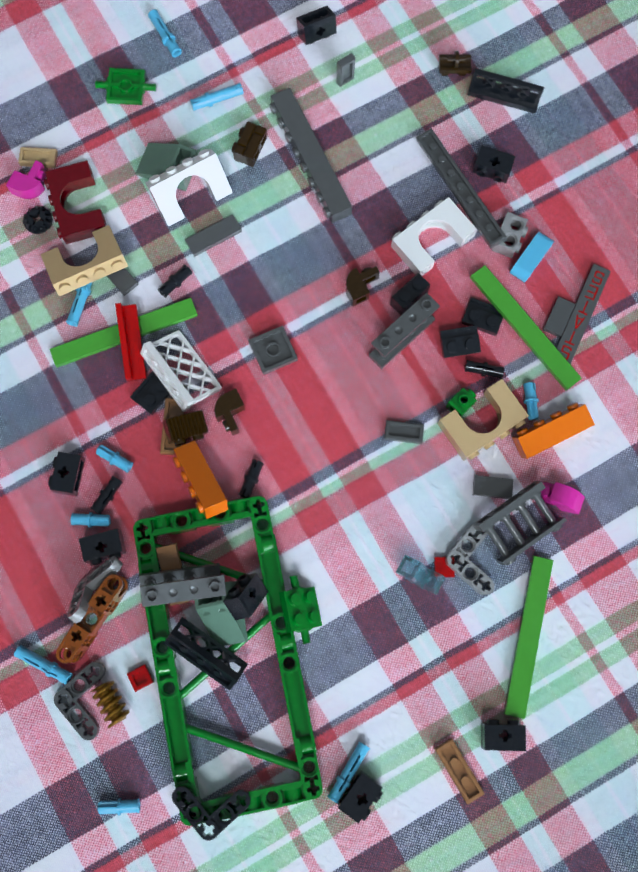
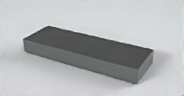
M231 215L185 239V242L195 257L241 233L242 229L234 215Z

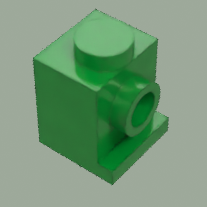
M462 388L447 403L446 408L451 412L456 409L462 417L476 403V395L471 389L465 390ZM463 398L467 402L462 403L460 399Z

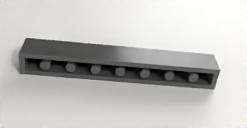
M291 88L271 95V104H269L271 112L278 117L277 123L280 129H284L285 139L288 144L291 143L295 158H299L301 162L300 168L303 173L307 174L309 186L311 188L314 187L316 199L324 207L325 217L330 218L331 222L334 223L352 215V205Z

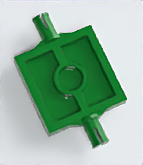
M109 68V76L106 81H95V88L106 89V101L109 104L143 105L145 91L156 92V84L145 83L146 73L143 69Z
M298 575L289 577L292 588L288 591L279 592L287 633L301 632L303 644L311 643L309 631L315 627L322 626L315 587H300Z

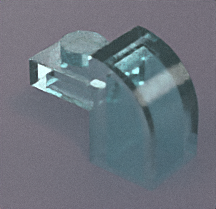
M407 555L404 556L396 570V573L408 582L435 595L438 594L446 579L443 575L427 568L421 562Z

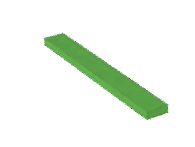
M486 265L470 276L474 284L565 391L582 379Z
M188 298L139 316L141 337L197 317L192 299ZM118 324L51 348L50 352L55 366L58 368L120 345Z
M537 556L532 558L505 704V715L522 719L526 717L554 560Z

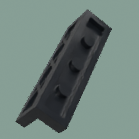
M475 68L468 96L535 114L544 87Z
M183 617L164 641L166 646L229 691L237 683L248 663ZM182 625L187 628L190 635H184L178 631L180 626ZM196 639L205 641L206 647L199 646ZM213 651H219L223 659H217ZM234 662L241 668L236 672L231 669L229 663Z

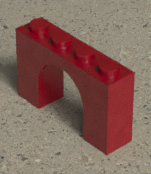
M88 161L45 171L47 179H44L46 189L50 190L51 195H48L51 206H54L55 209L52 214L55 222L59 224V227L56 229L60 239L63 238L66 244L94 237L93 231L107 226L101 209L83 214H72L64 208L67 197L73 191L96 185Z

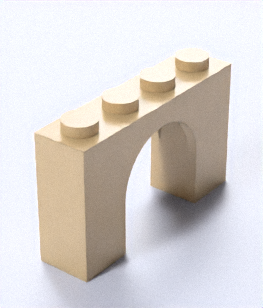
M109 225L92 232L98 245V252L94 259L85 265L70 266L66 264L58 247L40 254L52 285L59 296L128 267Z
M503 379L487 388L484 392L485 397L493 406L498 416V423L493 431L477 433L471 430L456 409L438 422V426L463 461L467 458L470 460L474 459L479 455V450L485 448V450L489 449L495 444L494 441L500 437L502 440L511 434V429L514 427L519 429L526 424L525 420L529 415Z

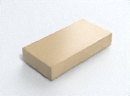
M20 147L18 164L20 166L32 167L36 160L41 162L45 168H56L58 152L56 149Z

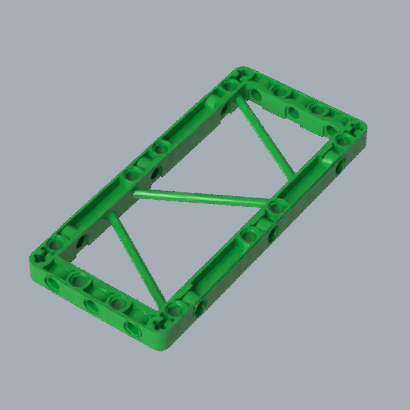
M261 496L227 501L228 510L225 517L221 519L216 518V515L206 519L204 514H200L196 507L141 519L133 526L139 574L160 571L156 551L157 547L162 546L157 544V538L160 535L170 533L175 535L197 530L196 528L234 523L235 520L244 518L252 520L263 578L261 581L268 590L266 599L269 612L247 631V637L249 641L271 621L297 762L188 724L184 698L203 682L208 675L202 671L184 688L181 687L180 675L177 673L175 663L176 652L169 647L165 653L159 651V644L165 641L172 632L168 604L145 607L175 789L185 785L200 800L197 776H194L192 764L194 758L190 734L300 773L298 781L290 783L280 782L248 791L251 795L250 805L239 816L316 799L323 791L316 755V744L294 632L287 633L286 627L280 629L276 625V620L279 617H284L279 592L286 590L266 499ZM257 502L264 505L261 507L263 515L259 516L258 509L254 508L257 506ZM181 517L187 518V523L184 526H178V520ZM260 521L268 522V527L265 530L258 529L257 525ZM143 525L148 528L145 530V536L150 539H145L144 534L140 532L143 529ZM151 544V551L144 554L142 551L143 546ZM179 551L182 561L197 566L214 564L213 562ZM220 565L221 574L238 579L241 575L245 574ZM246 642L232 644L227 649L235 653ZM222 654L217 659H223ZM287 657H292L295 660V666L291 669H287L284 666V659ZM168 682L173 683L175 686L172 694L167 693L165 690ZM307 761L315 764V769L311 772H307L303 768L304 763ZM317 774L318 777H314V784L319 787L316 788L315 793H312L311 789L308 790L310 778L305 779V777H313ZM178 791L179 796L177 799L179 801L183 799L187 803L186 806H183L186 810L193 799L188 802L183 793ZM271 791L278 794V800L275 802H271L267 798V794ZM234 793L220 795L215 799L207 801L201 799L200 802L212 814ZM237 795V806L240 803L245 805L246 796L243 795L241 797L240 795ZM196 806L191 808V812L195 813L193 818L198 819L201 816L200 808ZM225 808L220 811L219 816L222 820L231 818V812ZM179 810L182 823L192 826ZM204 816V818L197 824L205 823L204 821L208 818Z

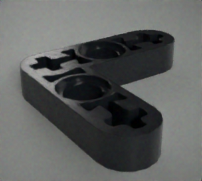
M185 785L179 786L173 791L172 801L201 838L209 841L219 835L248 808L251 802V795L244 789L237 790L212 814L208 812L191 789ZM178 791L181 793L185 791L187 793L185 798L188 802L191 799L194 801L186 810L183 806L187 803L183 799L180 801L177 799L179 796ZM237 795H240L241 797L245 795L246 804L243 805L242 803H240L236 807V810H238V812L235 813L234 808L228 803L231 801L232 805H234L238 800ZM192 807L200 808L201 816L198 819L190 816V809ZM225 808L231 812V818L227 821L222 820L219 816L220 811ZM204 816L208 818L204 821L207 826H214L212 830L214 834H205L206 827L203 823L200 826L197 825Z

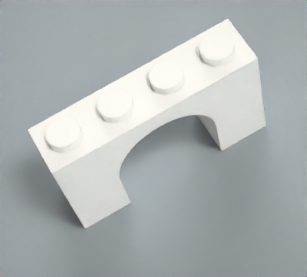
M204 149L197 156L186 158L181 164L171 166L166 169V172L160 175H153L149 178V181L145 182L163 220L168 226L185 218L176 200V188L184 178L191 175L203 177L212 197L216 201L233 193L218 157L211 149Z
M449 197L444 201H438L431 211H425L419 220L410 222L403 232L399 231L392 237L391 248L415 275L419 273L423 276L433 268L435 262L420 244L419 235L424 230L434 227L441 228L460 247L475 236L477 228Z

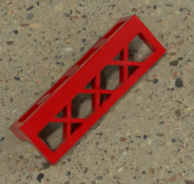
M115 303L125 379L128 382L144 380L147 378L145 361L140 354L143 346L137 305L123 306L121 303Z

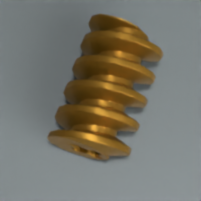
M114 681L106 682L90 691L96 692L92 697L93 700L100 699L96 706H104L100 713L108 714L104 721H112L108 729L126 719L130 712L129 710L122 711L126 703H118L122 696H115L118 688L111 689V686L115 683Z

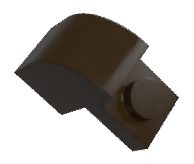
M377 266L373 268L367 267L361 273H359L357 268H354L349 273L346 280V295L352 307L369 299L370 292L366 285L379 279L380 272Z
M237 389L223 394L217 400L214 412L218 422L225 419L222 423L227 432L231 431L232 435L240 433L233 415L244 411L245 406Z

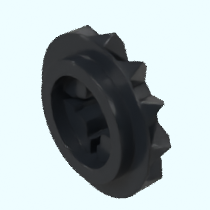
M35 205V208H28V212L24 214V226L33 234L44 233L52 225V215L43 206L38 207ZM39 216V217L41 218V220H43V221H37V222L35 223V221H34L33 218H34V217L37 218V217Z

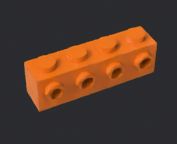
M575 402L568 405L567 410L554 412L550 415L551 418L545 421L541 419L533 423V427L517 431V435L512 437L521 458L528 459L594 426V421L586 404Z
M194 440L175 448V457L172 458L176 468L180 467L182 471L180 475L183 482L189 484V494L191 498H196L197 502L195 504L199 513H203L205 518L208 519L227 511V499L196 441Z

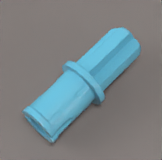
M527 382L523 384L525 393L524 404L527 405L528 419L532 421L539 418L537 407L539 399L536 395V384Z
M100 445L96 450V454L110 462L111 466L115 465L126 473L131 470L133 462L122 457L118 451L114 452L104 445Z
M89 512V514L72 513L70 521L71 525H85L89 528H92V526L108 527L111 524V516L93 514V512Z
M118 798V800L100 801L98 803L99 814L117 813L120 816L121 813L140 812V799L122 800Z

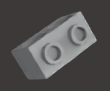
M507 212L501 226L502 231L507 236V240L493 247L491 251L512 258L514 253H519L522 243L519 241L521 237H525L529 228L526 227L528 219ZM511 226L517 227L518 230L512 229ZM505 242H510L512 246L506 245Z

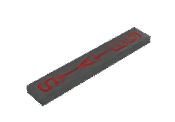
M593 264L556 347L569 364L573 360L611 272L596 264Z

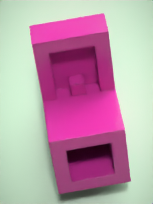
M35 160L28 175L14 170L6 184L10 193L23 199H34L40 196L45 191L41 183L46 178L44 165Z
M542 482L546 488L541 491V497L546 504L555 505L561 511L579 515L585 498L584 495L578 490L561 483Z

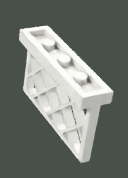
M180 330L152 343L148 341L143 344L140 354L183 412L222 389L220 383ZM177 337L181 342V346L171 344V340ZM155 347H167L166 354L158 352ZM169 349L180 351L179 357L168 355ZM182 352L189 353L192 356V361L181 358ZM167 359L178 362L177 368L170 367L167 364ZM180 363L191 365L190 372L179 369ZM193 366L201 368L203 375L192 373ZM178 374L188 376V383L180 381ZM191 377L202 380L201 386L190 384ZM204 381L211 382L215 388H204ZM189 389L200 391L199 396L193 399Z

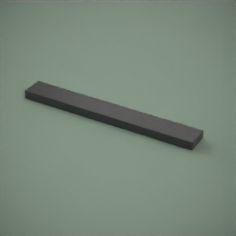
M432 128L417 136L416 141L490 249L506 241L507 236Z

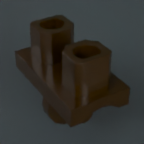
M455 51L454 55H439V73L442 76H448L450 73L466 76L467 73H471V55H459V51Z

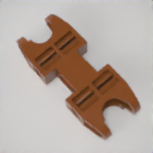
M109 575L105 578L88 602L89 607L84 618L80 622L73 624L57 648L56 657L59 662L75 663L83 657L97 637V632L109 615H112L126 594L129 584L125 578L118 575ZM119 581V586L117 589H114L115 582ZM95 613L97 615V622L92 625L89 622V617ZM62 649H64V652H63V657H64V659L61 658V651H62ZM69 650H71L70 658L68 657Z

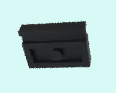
M471 297L461 324L466 326L477 325V330L496 336L503 316L493 305Z
M477 325L439 331L443 358L481 352Z
M152 371L130 398L153 415L170 393Z

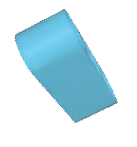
M538 231L511 269L510 274L525 283L554 241Z

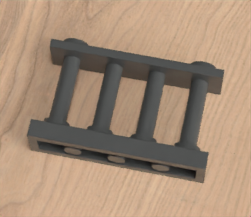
M428 293L423 295L371 342L375 349L369 354V358L382 370L435 321L432 314L440 305Z
M542 481L532 482L473 524L476 531L488 533L502 554L496 560L498 564H512L516 561L515 557L550 532H556L563 527L562 524L567 521L565 517L555 518L541 497V491L546 488ZM529 499L535 500L549 522L542 528L538 527L525 507V502ZM514 510L520 512L533 532L525 540L510 519L511 515L509 513ZM498 521L504 522L518 544L510 551H508L494 529V524Z
M219 563L139 574L142 607L226 595L224 574L220 572Z

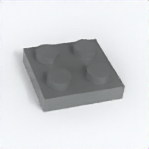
M283 326L248 340L263 375L298 361Z

